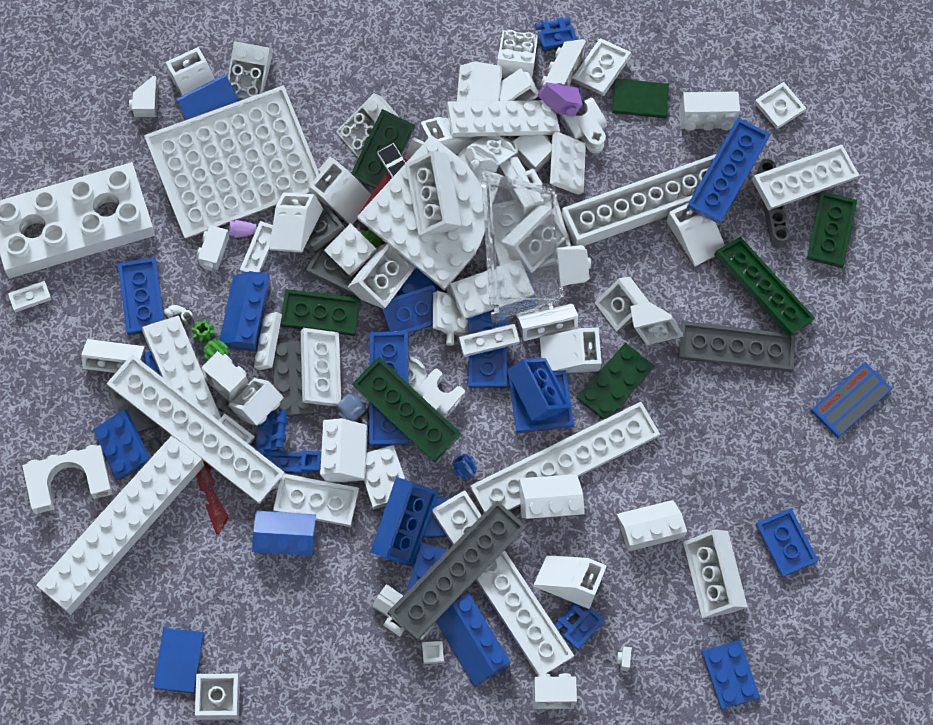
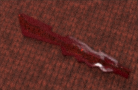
M203 460L204 467L197 473L196 477L200 491L205 492L209 502L205 506L215 533L220 534L228 514L212 488L216 480L210 475L211 467Z

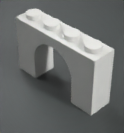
M90 445L86 449L79 451L70 450L60 456L50 455L47 459L40 461L31 460L27 464L22 465L31 508L35 514L55 509L50 489L51 481L60 470L74 467L86 473L93 499L113 494L101 445Z

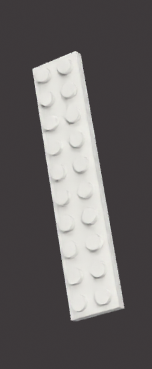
M133 354L108 381L107 385L170 435L181 441L257 503L261 504L285 474L280 468Z
M639 402L470 485V489L483 513L497 500L510 511L521 506L519 478L577 474L579 477L659 437L660 433L642 402Z
M465 490L432 510L433 516L452 545L482 516ZM504 551L481 574L476 582L536 674H548L573 658L574 654Z

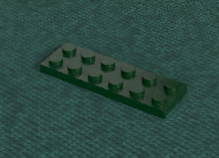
M741 237L721 247L714 253V256L788 337L814 321L815 317Z
M380 357L352 383L354 388L434 463L462 436L447 419Z

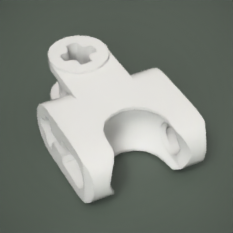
M593 98L585 100L584 110L586 114L583 116L559 114L560 121L570 137L577 140L582 139L586 143V148L592 153H600L603 150L606 135L602 129L607 127V122Z
M434 369L417 388L416 392L446 419L462 401L466 391L460 386H457L449 393L440 391L437 386L442 381V372Z

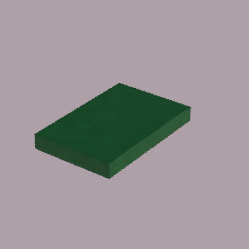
M616 78L614 81L612 113L666 119L669 84Z

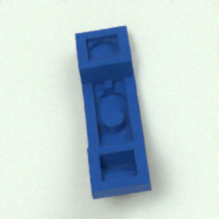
M254 448L284 473L321 471L322 451L302 450V453L266 452L264 449Z

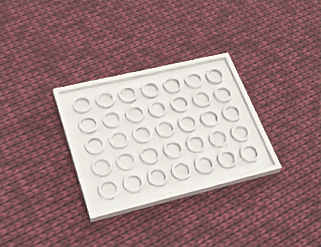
M284 85L144 135L184 239L208 231L209 225L221 227L229 224L230 221H234V219L240 220L275 207L283 193L310 194L308 191L309 185L319 175Z

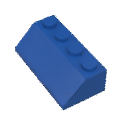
M249 271L233 276L219 339L228 348L256 352L271 284L269 274Z
M396 477L370 553L413 567L439 491Z
M469 593L457 599L436 621L475 687L510 667L511 661Z

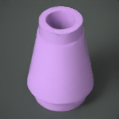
M235 219L229 222V236H234V238L251 236L256 232V224Z

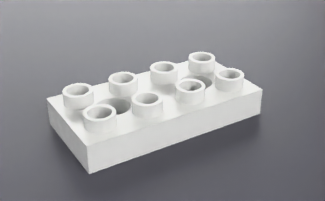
M132 162L0 200V256L9 279L155 236ZM113 202L119 205L116 213L111 216L103 217L96 213L99 206L104 203ZM39 223L45 225L39 237L27 238L23 235L25 229L32 224Z

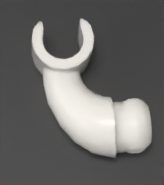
M171 305L164 310V314L168 318H172L174 315H181L185 324H188L185 319L186 316H191L194 320L192 312L181 306Z

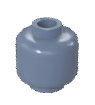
M356 393L354 395L347 394L337 404V409L339 410L337 415L341 419L355 422L365 412L366 403Z

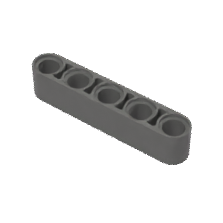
M771 159L762 160L757 174L766 172L763 169L771 170L777 168L775 162ZM762 199L770 242L776 248L784 247L790 236L785 206L768 210ZM773 218L779 219L780 222L774 221ZM776 235H781L783 239L778 238Z

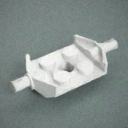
M483 136L467 147L465 156L471 162L467 165L472 171L475 168L496 172L500 164L510 157L517 156V146L512 142L515 138L512 136L508 138L502 136Z

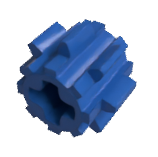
M464 453L453 460L454 468L452 470L457 477L460 476L465 480L477 472L475 466L477 462L473 456L469 457L468 454Z

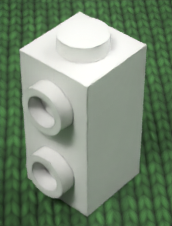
M209 225L208 231L204 232L202 238L203 246L197 252V259L202 268L206 270L219 269L229 240L227 229Z

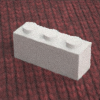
M87 339L82 352V367L88 370L116 373L132 354L144 363L145 348L144 346Z

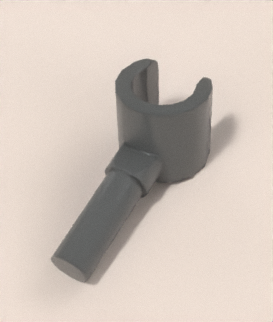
M219 397L216 402L218 411L228 413L237 420L239 417L226 407L228 401Z
M370 404L364 414L356 420L358 423L369 426Z

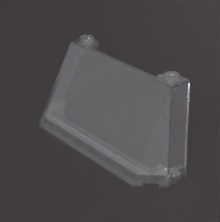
M482 171L489 303L491 307H494V312H491L492 323L497 324L560 304V298H564L563 286H559L554 219V205H557V194H553L552 188L489 171Z

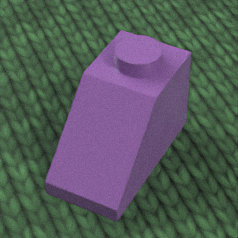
M546 82L538 93V97L558 114L575 116L582 106L580 93L576 87Z

